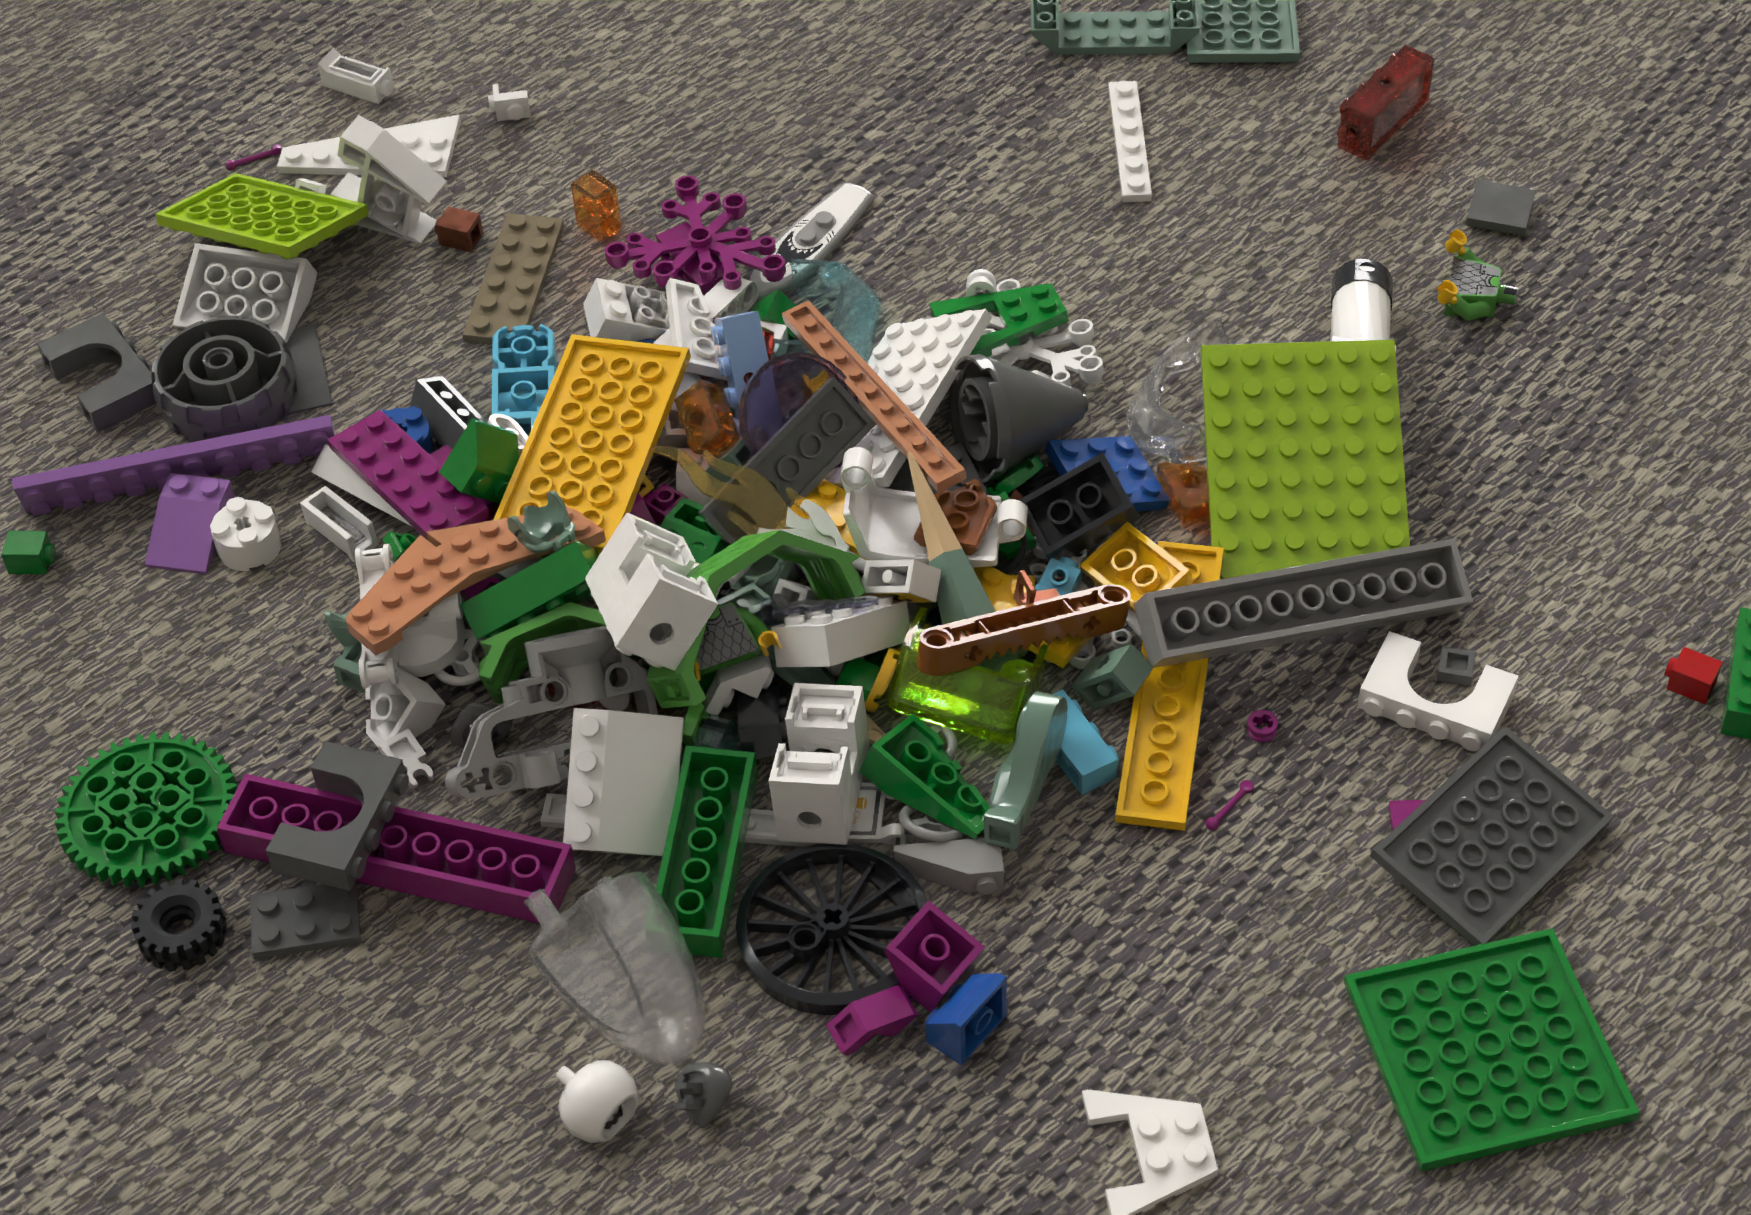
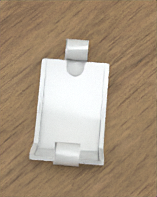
M861 447L848 449L843 456L840 475L846 491L843 516L859 555L868 560L915 559L930 565L927 548L920 546L914 540V534L921 522L915 492L879 487L872 472L873 454ZM987 495L997 504V511L978 551L973 555H966L973 568L997 565L999 543L1016 541L1025 535L1028 509L1023 502L1016 499H1008L1002 502L1000 496Z

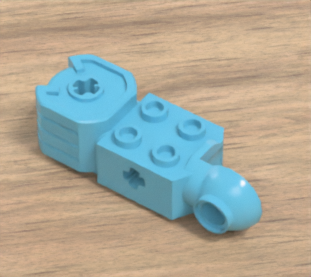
M543 324L539 325V332L534 330V326L519 325L513 327V332L508 333V328L504 326L492 336V361L494 367L492 369V415L502 414L511 417L528 436L558 367L554 332Z

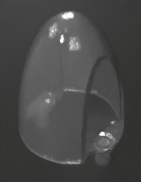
M632 872L613 878L611 875L605 876L597 882V885L593 886L592 890L578 898L577 902L570 909L559 913L544 889L535 891L528 897L529 899L525 900L524 904L531 910L542 926L541 932L530 948L529 959L557 995L584 1022L622 1050L653 1063H680L688 1059L696 1051L701 1042L705 1025L704 1000L698 973L683 934L672 913L645 873Z

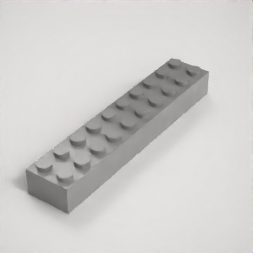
M1455 538L1147 592L1134 603L1148 661L1154 668L1450 614L1460 611L1472 603L1473 599Z

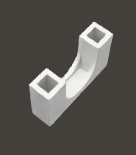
M1389 631L1360 688L1357 708L1363 709L1367 714L1374 717L1383 716L1394 720L1404 728L1414 727L1428 732L1435 739H1447L1459 743L1469 751H1479L1497 734L1515 696L1519 676L1486 665L1475 689L1464 700L1452 704L1430 702L1415 693L1408 682L1418 663L1421 642Z

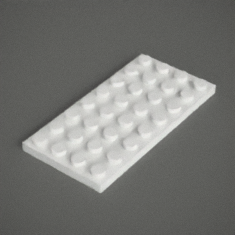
M987 309L976 311L967 310L953 315L944 314L930 319L921 318L907 323H894L886 329L884 337L878 346L873 349V354L867 364L926 426L960 371H955L956 363L963 356L970 355L992 317ZM877 425L855 446L865 448L873 454L872 472L879 487H889L905 462V455ZM842 459L824 479L844 489L840 476Z

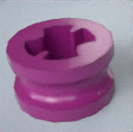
M1254 711L1247 720V734L1254 741L1261 743L1269 742L1276 737L1278 719L1270 711ZM1262 723L1268 724V727L1265 726L1262 730L1257 728Z

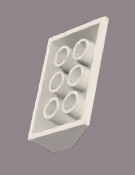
M195 243L173 326L185 329V327L196 322L217 319V317L238 316V318L244 319L252 318L268 324L270 329L277 331L287 344L311 300L317 271L306 258L283 259L279 255Z
M574 708L563 843L570 844L572 851L663 856L680 777L684 728L683 717Z

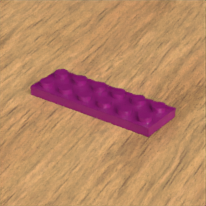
M382 410L371 414L328 439L330 449L427 540L426 532L480 523L490 517L487 506L477 497L461 493L439 473L442 465Z

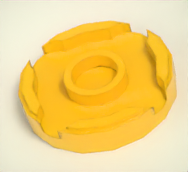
M890 647L879 666L880 668L871 692L865 702V710L871 713L876 712L879 704L874 702V699H880L885 693L896 669V663L901 656L900 652Z

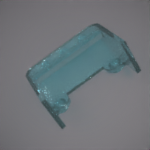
M792 258L793 296L838 299L832 326L868 364L869 358L872 355L881 310L880 296L844 263ZM773 339L775 376L801 378V373L807 372L811 375L826 369L801 341Z

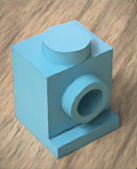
M1064 556L1060 560L1051 558L1039 583L1036 584L1035 590L1054 588L1060 596L1077 592L1083 579L1082 572L1078 569V563ZM1056 575L1065 578L1060 582L1054 580Z

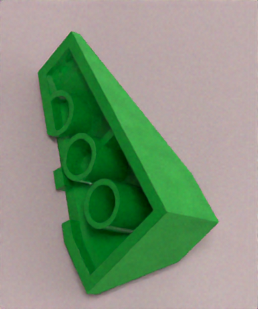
M912 713L871 745L859 772L885 794L976 839L984 832L983 816L988 809H991L978 789L968 784L960 773L962 770L961 765L957 760H951L943 749L945 743L941 737Z

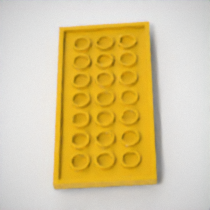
M571 334L493 520L524 515L525 506H546L548 504L547 493L553 490L559 494L565 506L577 510L604 530L606 541L593 547L600 555L626 512L629 514L631 512L690 361L691 353L689 348Z

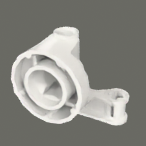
M384 544L383 548L365 551L362 548L355 549L356 567L360 583V600L394 564L390 544ZM460 592L444 599L402 631L403 640L391 649L376 656L362 644V653L359 659V675L363 689L370 688L371 684L391 682L392 685L398 684V667L415 677H424L440 672L454 662L463 649L466 635L462 620L463 610L460 606L462 603Z

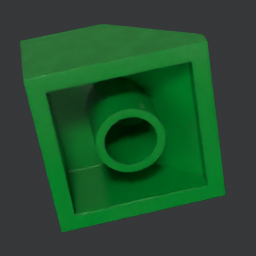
M471 418L439 473L461 493L500 504L519 460L518 435L513 431Z

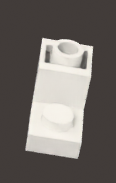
M762 654L718 670L705 695L707 698L704 700L706 712L718 717L722 708H727L730 705L735 690L758 698L762 688L766 690L773 679L774 671L772 670L769 656L765 657Z

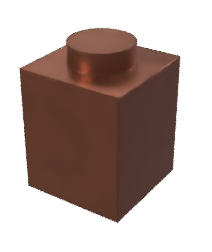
M448 206L435 223V233L438 236L439 245L471 252L483 235L480 214Z

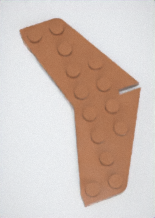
M566 506L569 519L576 526L574 532L576 539L570 543H565L562 545V548L575 541L591 548L606 541L602 528L577 510ZM516 516L521 524H523L525 516ZM508 518L426 532L428 540L420 535L347 614L346 623L349 633L377 656L403 640L402 631L444 599L514 564L555 551L550 549L540 553L530 552L508 529Z

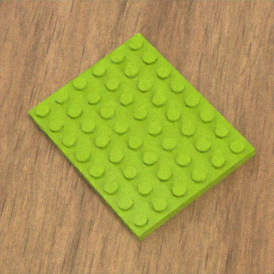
M1395 339L1201 345L1211 546L1224 548L1220 580L1410 546Z

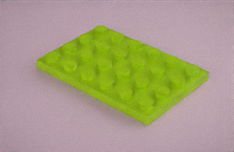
M235 173L156 213L157 225L168 227L172 231H184L192 233L196 237L204 236L212 238L216 242L236 244L239 248H251L258 250L260 253H271L279 255L283 259H293L306 249L318 246L319 242L326 238L336 236L339 231L346 227L356 225L357 221L365 218L369 213L368 205Z

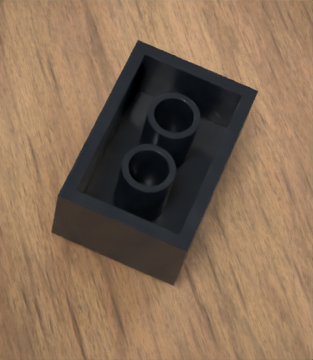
M1103 452L1019 500L1027 506V521L1049 560L1051 558L1060 560L1062 556L1070 558L1115 533L1126 522L1132 523L1140 518Z

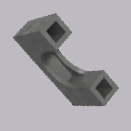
M103 313L37 344L45 366L56 380L96 363H111L120 366L119 371L111 379L77 395L83 415L96 432L156 404L151 372L143 355H136V350L130 339H123L118 324L115 321L110 322Z
M325 741L311 766L316 787L320 790L357 799L363 804L360 813L348 825L327 832L313 831L280 823L266 849V853L273 872L351 891L357 878L360 879L365 872L366 860L370 852L378 847L381 831L385 823H389L392 820L395 804L399 796L404 795L408 788L409 777L406 775L402 759Z

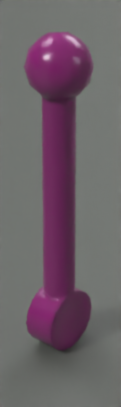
M275 144L271 150L237 161L228 160L225 166L228 170H234L237 166L271 155L281 154L282 146Z
M1249 780L1242 781L1240 783V790L1215 817L1207 819L1205 822L1206 828L1211 831L1218 829L1221 819L1246 793L1253 791L1254 784Z

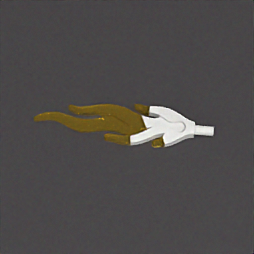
M672 446L652 447V452L668 456L677 461L702 494L731 503L748 513L757 524H751L735 512L729 511L727 513V517L748 535L782 530L855 554L849 551L850 546L844 542L828 513L819 505L797 494L792 488H786V495L796 507L806 513L809 519L802 518L794 513L773 485L765 477L752 469L716 459L708 450H704L703 457L710 467L737 479L741 484L732 485L712 477L683 450ZM859 557L852 562L854 569L864 574L866 560Z

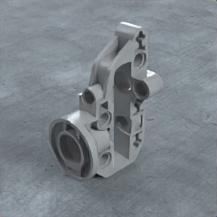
M606 626L553 635L524 643L531 677L511 681L509 686L502 687L504 703L483 713L474 721L457 767L451 769L445 778L447 791L452 796L458 798H480L523 788H540L560 783L561 779L568 778L570 760L564 761L560 765L559 758H563L564 754L570 755L571 739L541 746H530L526 749L504 752L502 755L495 756L491 740L493 727L503 721L594 702L634 692L638 713L658 715L655 695L646 679L648 671L615 648V643ZM612 669H615L618 673V682L615 686H612L609 681V674ZM548 683H551L555 689V695L550 701L545 696V687ZM497 766H500L504 771V777L497 784L493 779V771ZM466 777L479 778L480 782L466 784L465 788L461 787V781L466 780Z

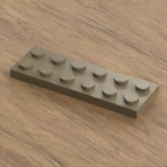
M507 213L463 332L464 342L492 344V336L502 327L506 326L508 333H511L515 326L530 325L565 225L564 218Z

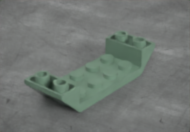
M1031 0V35L1056 55L1172 54L1199 33L1198 0H1169V11H1072L1059 13V0Z

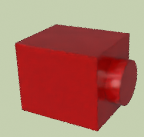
M1683 647L1678 658L1671 657L1664 676L1669 677L1666 689L1706 704L1718 681L1723 661Z

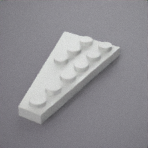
M460 115L385 128L387 132L441 177L447 178L461 123ZM340 137L283 147L277 164L278 173L346 175L350 172L354 175H362L363 170L337 156Z

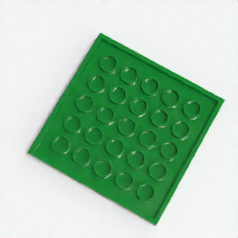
M1553 928L1345 975V988L1420 1171L1638 1120L1640 1112Z

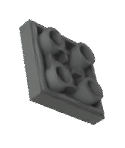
M1477 179L1466 226L1525 236L1536 190Z

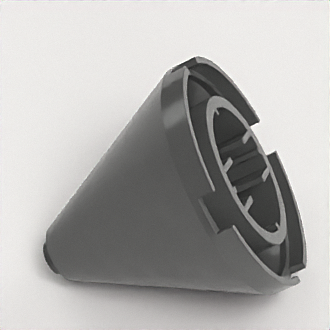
M984 355L963 356L954 367L955 371L961 370L959 380L953 381L950 386V417L955 443H961L966 453L970 456L974 464L973 466L983 483L1001 479L1045 447L1050 440L1056 439L1082 420L1088 411V399L1078 388Z

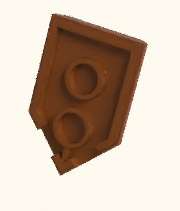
M975 478L964 482V487L953 491L946 489L934 494L966 555H973L978 551L997 511V504L991 497L985 494L982 490V485ZM920 522L914 534V540L920 546L926 547Z

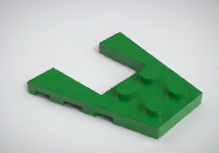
M1052 283L929 303L933 318L944 314H959L967 310L987 309L988 312L996 310L1005 329L981 335L970 355L980 354L989 357L992 355V349L1005 343H1007L1008 347H1012L1019 343V337L1033 332L1034 336L1069 321L1067 310Z

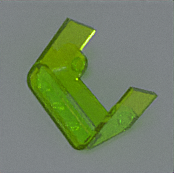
M920 607L903 641L887 699L889 707L898 713L908 716L913 713L921 720L995 743L1009 744L1014 742L1020 714L1024 706L1028 704L1033 693L1039 691L1049 645L1042 644L1034 663H1029L1022 659L1010 660L1003 664L1000 672L977 665L945 675H927L922 673L916 665L920 633L924 629L927 611L926 608Z

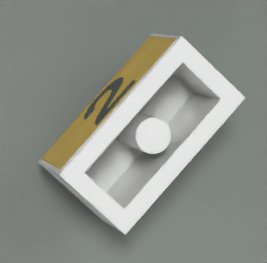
M915 559L866 560L862 586L866 592L864 594L874 597L893 596V601H907V603L936 602L941 569Z

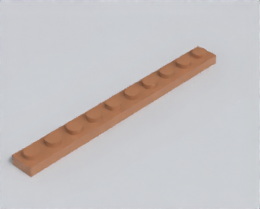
M809 300L782 313L783 321L827 371L836 378L908 459V451L913 454L926 480L938 493L967 479L965 468Z

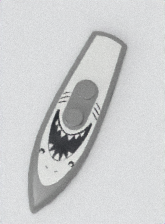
M845 182L791 225L775 241L776 251L772 254L780 255L785 259L786 273L783 279L778 282H770L762 275L761 271L756 269L751 274L750 281L757 283L759 287L758 298L755 303L777 289L784 292L813 272L854 227L874 201V195L861 186Z

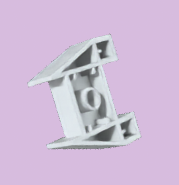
M358 115L340 136L337 156L362 169V178L348 172L330 196L368 205L369 215L357 221L356 225L421 244L436 223V219L421 212L422 203L429 206L446 185L447 181L384 128Z

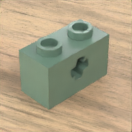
M1131 643L1090 659L1071 687L1091 708L1098 709L1134 696L1154 667L1144 658L1143 653Z

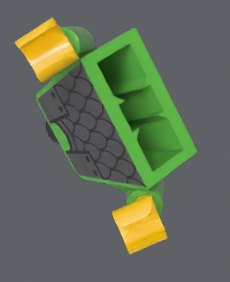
M1454 230L1449 235V240L1445 243V249L1449 253L1457 252L1458 254L1453 259L1450 280L1443 281L1437 288V291L1440 293L1438 301L1440 304L1445 305L1444 315L1461 316L1464 320L1471 321L1482 317H1494L1496 302L1514 305L1517 287L1499 284L1501 269L1485 263L1469 247H1464L1467 243L1466 235L1461 230Z
M733 602L721 606L717 605L708 619L694 663V673L697 680L700 681L704 675L760 656V648L765 657L769 656L767 647L770 645H777L779 649H782L777 633L770 631L763 621L747 609L737 608Z

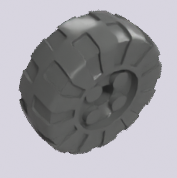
M238 316L217 317V319L202 320L185 327V330L174 337H170L160 348L161 352L152 364L151 380L154 398L165 422L175 433H181L193 442L274 426L276 422L284 418L294 403L293 393L297 392L295 366L284 339L277 331H272L268 324L252 318L244 319L238 318Z

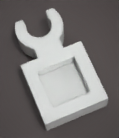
M409 728L379 744V751L382 755L402 759L405 772L409 777L408 785L413 790L418 789V783L414 779L418 775H425L429 781L434 780L431 767L422 763L427 760L426 753Z

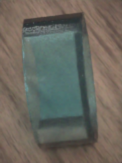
M709 715L701 727L696 746L735 750L738 738L737 722L718 715Z

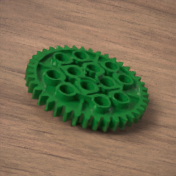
M151 732L148 740H144L143 736L138 734L134 743H131L126 737L121 747L114 742L110 743L111 751L108 753L99 749L100 758L88 757L89 767L78 766L79 776H69L68 779L71 786L62 787L64 796L57 799L60 808L55 809L57 820L54 823L58 830L56 834L64 853L68 855L70 862H75L79 871L85 869L88 877L97 875L99 882H103L109 877L111 884L115 886L123 879L125 887H129L133 880L137 879L139 886L143 887L148 878H151L154 885H158L159 878L163 875L168 881H172V872L174 871L184 876L185 866L189 865L197 869L196 859L201 858L208 861L210 858L207 850H219L217 840L221 841L217 826L237 790V783L230 765L225 763L223 755H217L214 747L208 749L205 741L196 744L195 738L191 736L184 742L182 733H178L171 740L169 732H165L161 739H157L155 732Z

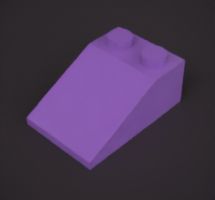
M177 473L169 474L159 496L145 567L207 574L217 551L211 534L210 524L215 514L226 506L227 501L235 498L231 480Z

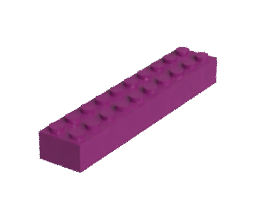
M245 774L217 826V830L225 853L269 862L266 849L280 823L319 832L333 831L352 822L360 813L363 804L352 797ZM395 806L393 818L389 823H385L381 831L379 845L370 852L366 860L365 872L360 879L357 878V882L552 926L574 876L576 866L570 844Z

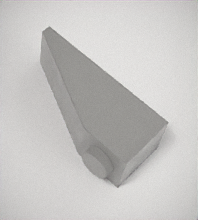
M985 838L893 845L894 860L904 866L913 876L968 893L978 892L982 895H989L997 890H1004V866L1001 846L986 843Z

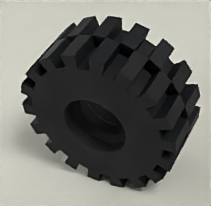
M175 879V885L169 886L166 881L160 884L162 889L158 892L154 888L150 889L147 892L149 899L140 898L137 902L139 910H133L132 919L134 922L131 923L134 937L144 958L148 962L153 961L154 966L162 969L163 965L166 964L168 971H176L177 965H182L183 970L192 969L190 963L197 961L200 966L206 962L204 958L206 954L213 957L218 952L215 944L222 946L225 941L223 933H227L226 918L216 893L211 892L208 885L203 884L200 887L198 881L190 879L188 885H185L183 879ZM190 919L194 922L192 927L183 933H167L168 927L178 920Z

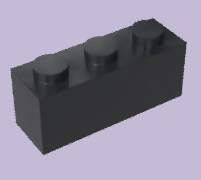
M778 682L770 683L766 690L762 688L758 698L738 691V733L741 748L745 752H755L756 759L775 756L778 743L785 744L788 741L785 723L789 706L786 693H780Z

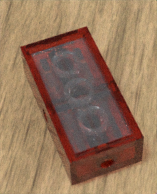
M1404 45L1397 53H1393L1388 62L1381 68H1377L1367 82L1361 83L1357 91L1350 98H1346L1342 102L1339 109L1341 120L1337 130V136H1339L1338 148L1367 161L1429 101L1435 58L1407 45Z

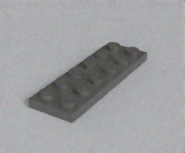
M835 377L829 378L718 491L698 514L728 546L741 537L757 534L759 527L776 529L786 518L788 507L790 508L793 504L805 499L843 459L844 453L848 449L855 447L876 423Z

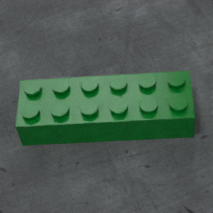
M686 745L647 928L651 950L723 957L758 776L755 752Z

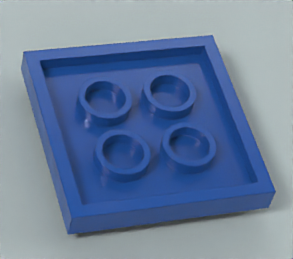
M1131 436L1050 440L1047 443L1045 451L1060 476L1103 452L1137 512L1167 508L1170 499Z

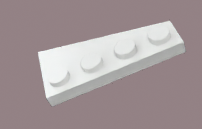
M669 278L666 285V296L672 346L689 348L691 358L685 372L727 381V378L721 376L717 358L722 357L720 345H714L711 327L715 326V324L708 317L710 310L699 285Z

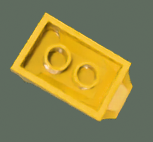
M1128 522L1079 565L1097 587L1116 584L1129 590L1131 594L1129 609L1135 613L1134 603L1147 592L1193 585L1192 573L1187 567Z

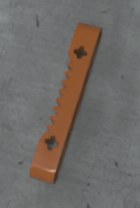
M1107 584L925 629L920 633L917 668L924 674L940 676L977 666L986 657L988 660H991L995 652L1000 657H1003L1007 649L1012 654H1015L1019 646L1026 651L1031 643L1038 648L1043 640L1048 645L1052 643L1055 637L1059 642H1062L1066 634L1071 639H1074L1076 634L1083 638H1090L1118 631L1126 626L1131 594L1123 586Z

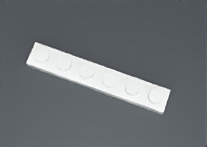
M1137 81L1108 82L1122 202L1152 201Z

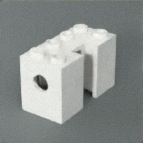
M627 512L588 572L585 580L599 608L598 611L607 625L606 628L612 636L615 648L627 656H632L633 654L640 656L656 668L664 666L675 671L718 603L705 578L699 576L696 580L693 577H686L696 561L684 538Z
M794 683L785 717L790 751H786V744L778 743L769 777L778 841L847 845L863 778L859 770L870 748L863 686Z

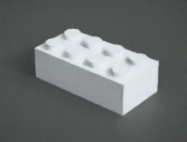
M893 596L877 597L878 603L876 604L867 602L842 604L841 606L828 604L826 606L835 607H828L826 611L825 609L805 611L806 617L804 615L785 617V623L771 627V630L777 633L782 649H779L777 645H774L776 667H831L911 641L907 601H893Z

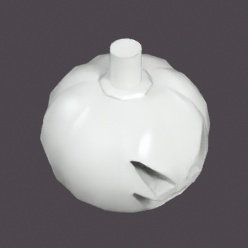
M601 1060L587 1064L576 1073L563 1066L556 1074V1078L566 1085L558 1105L560 1117L566 1129L573 1136L589 1143L606 1142L611 1140L633 1117L639 1102L638 1091L634 1079L624 1067L609 1060ZM621 1104L623 1116L618 1118L617 1124L612 1125L611 1129H604L606 1122L612 1121L613 1115L618 1113L619 1105Z

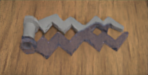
M774 593L772 598L762 599L760 614L767 626L775 625L777 620H784L787 615L798 612L812 613L826 609H859L878 605L879 602L878 598L874 596L849 597L839 600L822 599L815 601L809 599L788 602L782 593Z

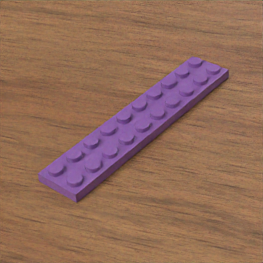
M330 415L15 477L12 478L14 491L26 513L31 512L32 515L37 516L50 513L53 507L63 506L65 509L81 507L83 501L95 499L97 503L113 500L114 495L126 493L127 496L131 497L145 494V489L157 486L159 490H162L170 473L201 477L221 474L223 478L239 475V470L252 468L253 471L269 469L272 463L281 461L285 465L300 463L302 457L311 455L318 459L324 444L329 445L328 439L336 434Z

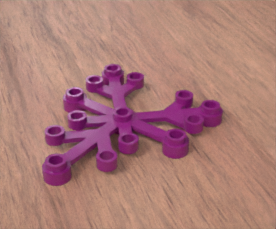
M689 175L682 176L675 182L676 194L685 202V206L673 199L662 203V213L665 218L672 219L680 216L689 220L691 230L686 239L658 243L636 232L627 236V244L613 242L605 247L606 261L614 269L624 268L629 260L638 259L632 264L634 276L637 278H647L652 273L651 265L663 254L682 251L673 261H660L653 266L654 281L662 288H666L669 278L678 279V272L697 253L700 261L698 266L699 275L703 280H712L717 276L716 263L712 261L710 252L720 255L724 270L723 283L724 287L728 290L738 289L742 285L741 274L736 271L734 261L761 271L762 275L770 282L782 280L786 273L785 259L780 255H772L776 251V243L773 237L763 236L757 240H752L751 230L747 227H738L732 231L719 233L731 220H740L745 216L747 204L746 198L742 194L733 193L725 196L722 201L724 211L708 227H703L701 217L707 211H716L721 207L720 195L716 192L706 193L702 197L703 200L697 204L696 198L700 192L698 179ZM733 241H734V243H735V244H730V245L722 244V243L733 242ZM759 251L761 255L766 257L761 259L748 254V252Z

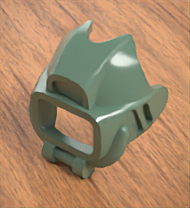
M553 490L547 493L548 504L546 506L524 507L525 517L523 524H521L516 516L507 517L510 532L532 553L545 552L550 549L556 552L562 549V545L565 543H570L576 539L574 533L576 526L569 519L563 500Z

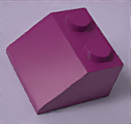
M928 900L886 947L884 952L905 992L931 1013L971 968L985 946Z

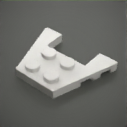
M1094 1090L1082 1091V1099L1089 1126L1128 1120L1141 1171L1142 1184L1106 1189L1105 1196L1110 1215H1135L1141 1211L1145 1212L1155 1207V1204L1173 1195L1177 1196L1218 1176V1167L1201 1104Z

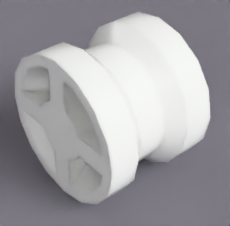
M983 269L970 273L966 282V297L996 292L995 276Z

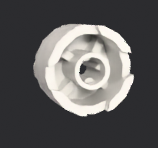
M242 497L229 499L226 506L215 514L210 524L218 556L225 566L233 570L250 571L249 568L258 567L262 564L266 566L277 557L281 549L280 534L274 513L270 506L259 501L244 500Z

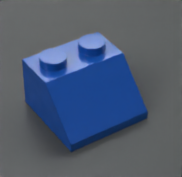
M1001 973L971 974L963 984H957L950 992L946 1003L940 1009L935 1008L927 1017L925 1022L927 1043L962 1065L1007 1016V977Z

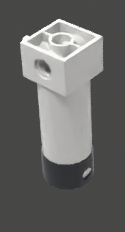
M1354 259L1344 263L1336 270L1332 279L1330 341L1390 340L1393 278L1389 270L1380 262L1371 259Z

